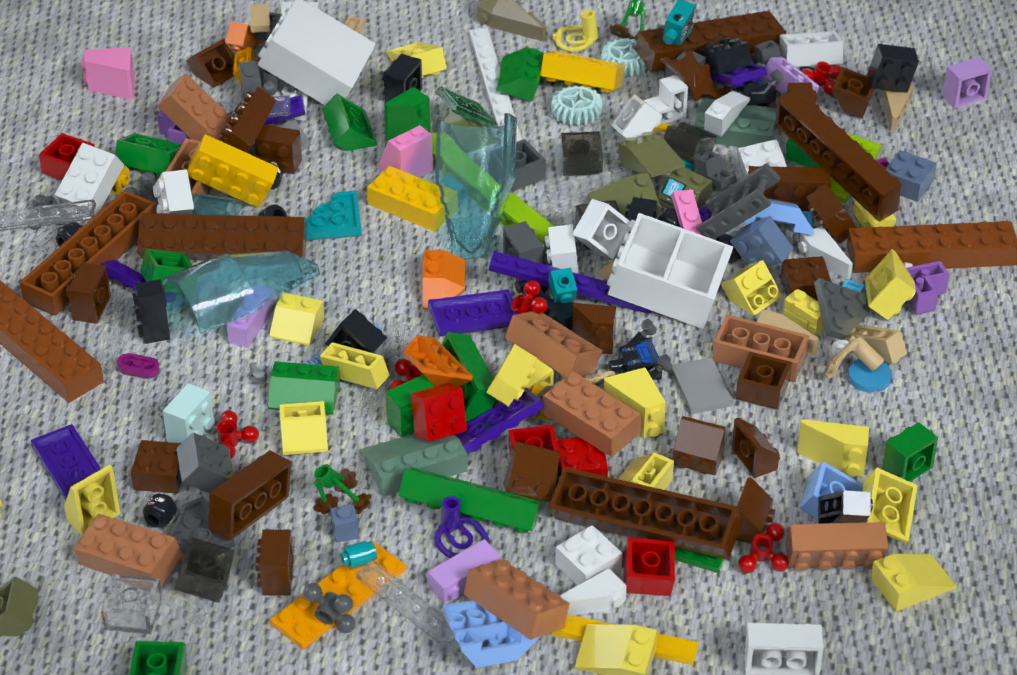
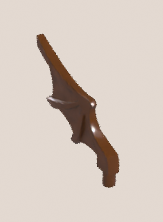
M689 47L685 48L686 55L681 60L673 61L668 57L660 60L688 86L694 101H699L702 94L712 100H717L728 94L730 89L728 86L718 89L715 87L710 76L709 64L700 65Z

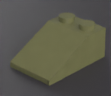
M654 132L642 133V136L637 138L628 137L624 142L618 143L621 166L640 174L649 173L650 178L685 167V163L661 136L654 134Z
M649 173L628 176L588 194L590 202L594 199L607 203L624 217H626L627 204H631L633 197L656 200V218L660 208Z

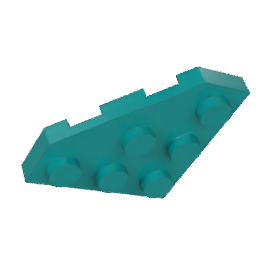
M357 191L336 192L331 196V200L328 203H322L313 210L311 216L305 218L307 222L306 240L362 236Z

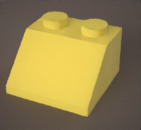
M283 292L275 307L270 338L310 346L324 320L323 301Z

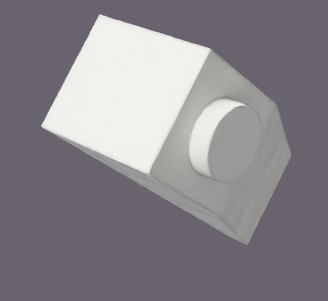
M732 91L715 100L705 112L704 130L722 137L750 101V98Z
M822 227L813 229V235L800 233L798 248L802 254L804 253L807 257L823 256L827 269L846 279L851 278L853 263Z
M608 568L560 596L570 603L567 613L569 615L608 611L613 607H619L626 600V585Z

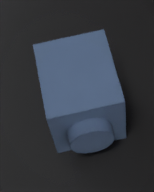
M354 505L331 508V521L336 543L359 539L358 520Z

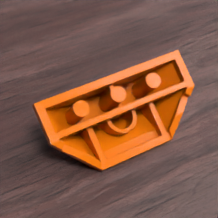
M424 250L423 310H429L428 300L460 296L465 291V259L445 250Z
M416 335L414 340L404 349L403 354L435 387L447 383L461 387L473 378V375L434 337Z

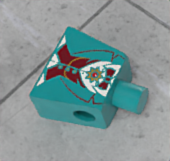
M685 0L676 1L665 21L664 43L668 45L672 43L681 45L688 37L693 27L695 4Z

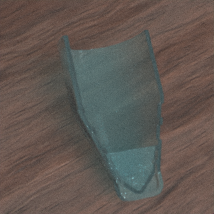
M504 113V125L497 127H465L441 120L437 121L435 181L440 189L441 204H444L446 212L445 219L451 238V253L463 259L484 258L489 253L490 242L493 240L515 181L517 118L509 113Z
M290 250L222 253L165 276L163 280L165 303L169 314L190 306L199 332L203 334L263 308L262 303L269 299L274 301L278 299L277 294L280 292L288 293L304 282L319 276L320 270L318 264L304 259Z

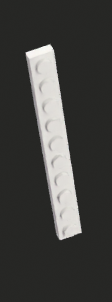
M488 28L470 30L471 42L502 146L505 147L522 140L508 94L496 91L500 67Z

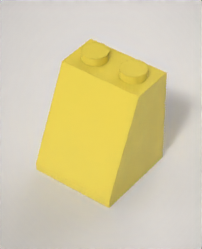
M646 368L604 378V391L641 413V433L639 436L642 438L656 437L664 433L666 402Z

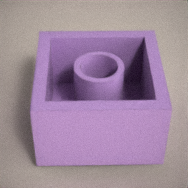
M980 57L947 66L942 96L954 108L987 99L992 69Z

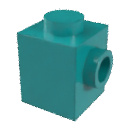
M566 268L551 271L548 282L554 303H569L574 300L577 287L572 269Z

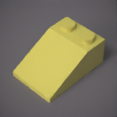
M416 42L386 51V55L392 62L401 53L422 59V79L424 75H437L441 73V70L447 69L443 47Z
M893 249L865 278L868 307L887 320L893 315L896 316L900 312L902 305L906 301L911 300L916 292L913 278Z
M801 419L797 453L819 464L825 462L846 475L864 477L869 427Z
M111 465L71 486L64 504L66 520L81 535L84 534L98 513L112 518L120 514L114 472Z
M876 468L863 483L862 492H871L870 498L873 500V509L870 512V517L865 522H885L887 536L904 543L909 542L918 485Z
M891 554L873 561L871 580L896 612L957 588L956 584L931 554Z
M587 624L574 669L599 675H649L658 643L657 630L630 624Z

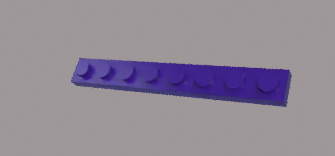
M494 251L488 270L526 281L535 280L540 285L550 287L548 282L550 272L560 269ZM572 272L577 287V295L643 313L652 312V310L608 295L610 286L607 285V281Z

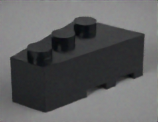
M161 280L135 284L136 293H132L134 306H137V309H134L136 320L140 322L137 325L139 337L144 338L145 344L170 340L165 296Z
M843 490L819 496L818 524L865 522L870 517V512L873 509V500L870 498L871 492Z

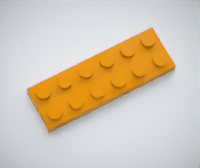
M373 541L377 552V559L373 560L371 564L352 570L348 566L344 567L342 564L317 584L322 588L323 597L327 592L349 595L353 600V607L349 612L342 614H351L407 570L406 564ZM301 595L272 617L270 625L304 650L333 628L337 620L331 625L319 621L314 615L319 604L317 602H308Z

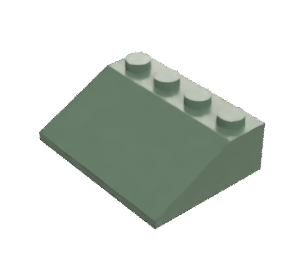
M703 98L696 114L693 141L746 147L773 140L777 108L746 105L721 137L704 130L705 112L715 100Z
M414 433L359 449L383 497L400 492L404 470L409 466L448 477L468 471L467 452L459 438L455 435L427 442L416 437Z

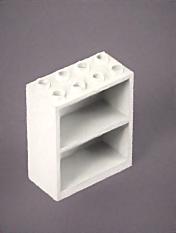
M295 0L294 3L289 2L285 12L265 43L267 48L263 47L258 57L261 59L257 65L326 105L336 93L344 98L348 96L376 43L306 1Z
M639 213L636 221L631 220L628 231L631 233L626 232L623 245H621L617 255L618 259L616 258L612 267L614 274H610L607 285L610 286L608 295L704 329L733 246Z

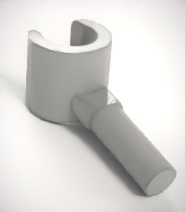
M251 362L253 383L265 384V371H258L255 363Z

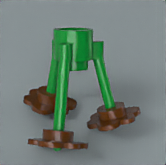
M630 0L621 23L610 24L611 34L622 39L629 38L630 35L624 27L629 15L632 17L641 15L640 31H644V20L647 10L643 8L644 3L640 0ZM638 33L636 34V36L631 37V39L635 38L637 41Z
M328 464L321 465L316 469L314 473L316 480L313 484L317 487L321 497L315 501L314 511L327 514L331 511V508L338 507V497H333L332 494H325L323 487H334L337 492L347 494L353 500L352 505H354L357 514H360L363 509L370 505V494L362 493L356 496L350 491V489L355 488L357 485L355 472L343 469L339 474Z

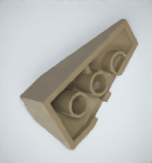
M480 0L477 5V20L480 23L491 28L544 42L546 40V26L531 12L527 13L521 7L522 4L518 0Z

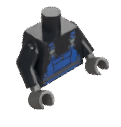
M758 62L757 64H755L762 67H766L764 63L761 64L760 62ZM777 69L770 75L773 81L763 77L755 82H750L749 80L744 82L742 86L729 89L728 93L734 91L749 97L750 101L747 105L776 102V84L781 83L784 80V76Z
M645 319L641 324L643 331H639L628 343L620 346L618 349V359L609 361L608 366L609 370L615 373H626L646 368L652 380L662 379V370L668 372L672 369L671 359L667 354L658 356L651 338L646 337L647 335H654L657 328L650 319Z

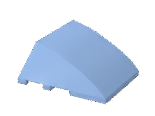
M768 199L771 202V206L744 221V223L751 224L755 222V219L771 216L774 222L790 225L793 232L808 235L814 234V230L796 204Z
M473 600L443 605L442 608L446 622L461 651L476 668L517 661L540 638L537 637L530 640Z

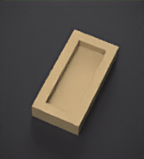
M269 3L250 4L251 32H270Z

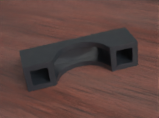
M516 278L514 283L516 291L526 296L524 285L527 281ZM540 285V293L533 297V299L536 297L544 298L548 304L544 314L572 331L573 302L554 303V300L545 294L548 286Z

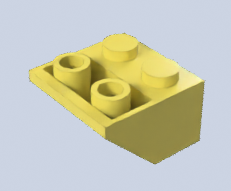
M763 260L747 265L720 283L728 299L752 316L782 297Z
M324 401L280 405L283 455L328 452Z
M653 452L633 459L618 479L665 490L673 480L674 461Z

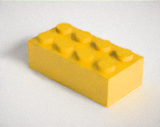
M551 51L544 53L540 76L546 77L547 81L557 82V80H564V84L575 85L576 83L582 84L584 88L590 87L593 89V87H600V91L612 92L622 87L626 64Z
M204 134L191 158L187 173L188 177L252 206L260 207L274 183L279 167Z
M388 166L367 187L368 205L434 232L457 210V194L455 191L392 166Z

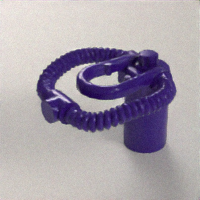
M448 496L443 500L441 525L438 526L434 534L435 545L448 558H452L459 553H454L443 545L441 541L442 534H445L452 546L457 549L469 548L473 543L471 532L461 523L473 525L482 540L485 539L489 543L488 534L477 520H473L468 516H460L461 502L454 496ZM459 528L462 531V535L468 537V542L465 544L457 543L451 532Z

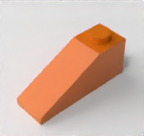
M230 21L225 43L231 47V50L238 52L247 47L254 48L264 42L257 40L256 32H251V26L248 24Z

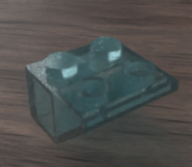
M196 193L193 199L194 210L191 214L239 215L243 202L232 198Z

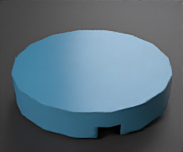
M858 359L850 365L848 379H850L852 386L860 391L873 393L874 390H879L880 392L890 385L892 372L890 367L884 362L872 372Z

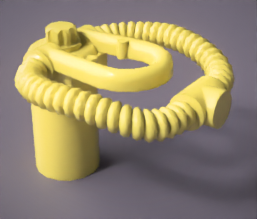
M585 10L581 13L582 26L560 27L553 34V41H555L556 45L568 52H579L589 48L599 37L595 11ZM568 31H583V33H571L568 36H566V42L569 45L580 46L569 47L564 45L561 42L562 33ZM573 37H583V40L571 41L570 39Z

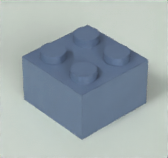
M900 150L886 169L893 177L898 178L902 184L900 196L918 202L934 181L937 163Z
M771 216L741 227L730 240L747 265L763 260L767 268L782 263L793 250L792 245Z

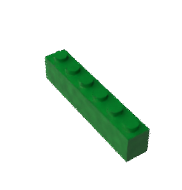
M410 466L404 470L399 496L404 497L406 502L417 504L418 501L427 503L426 506L428 508L437 510L442 507V502L446 497L454 496L461 502L460 515L462 513L471 515L470 518L477 521L491 520L493 525L499 527L513 526L515 527L514 530L522 533H528V531H532L535 528L541 506L540 500Z

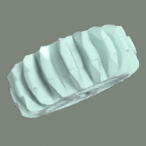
M629 38L613 39V42H608L603 47L601 60L626 64L624 78L626 75L632 78L634 74L636 76H639L640 73L645 74V70L649 69L635 51V38L632 40Z
M575 85L574 87L568 86L566 89L561 88L560 91H556L551 103L553 116L557 118L558 122L562 121L563 125L569 123L570 126L577 124L578 127L580 124L586 126L588 122L593 124L594 120L598 121L603 108L600 94L596 90H591L590 87L584 88L583 85L581 87Z

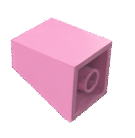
M131 47L85 50L84 57H81L82 69L86 70V73L83 74L84 84H88L89 91L130 100L134 99L135 74Z
M419 125L389 140L378 168L384 171L388 166H392L417 177H422L432 172V134Z

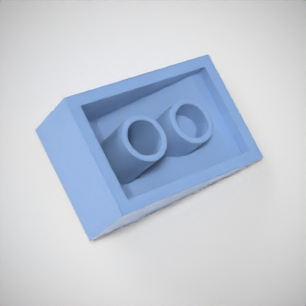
M822 462L808 476L800 509L818 518L819 496L843 490L862 491L863 484L829 464Z

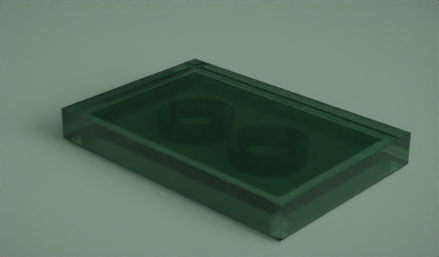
M439 86L436 90V93L453 113L491 129L497 125L480 103Z

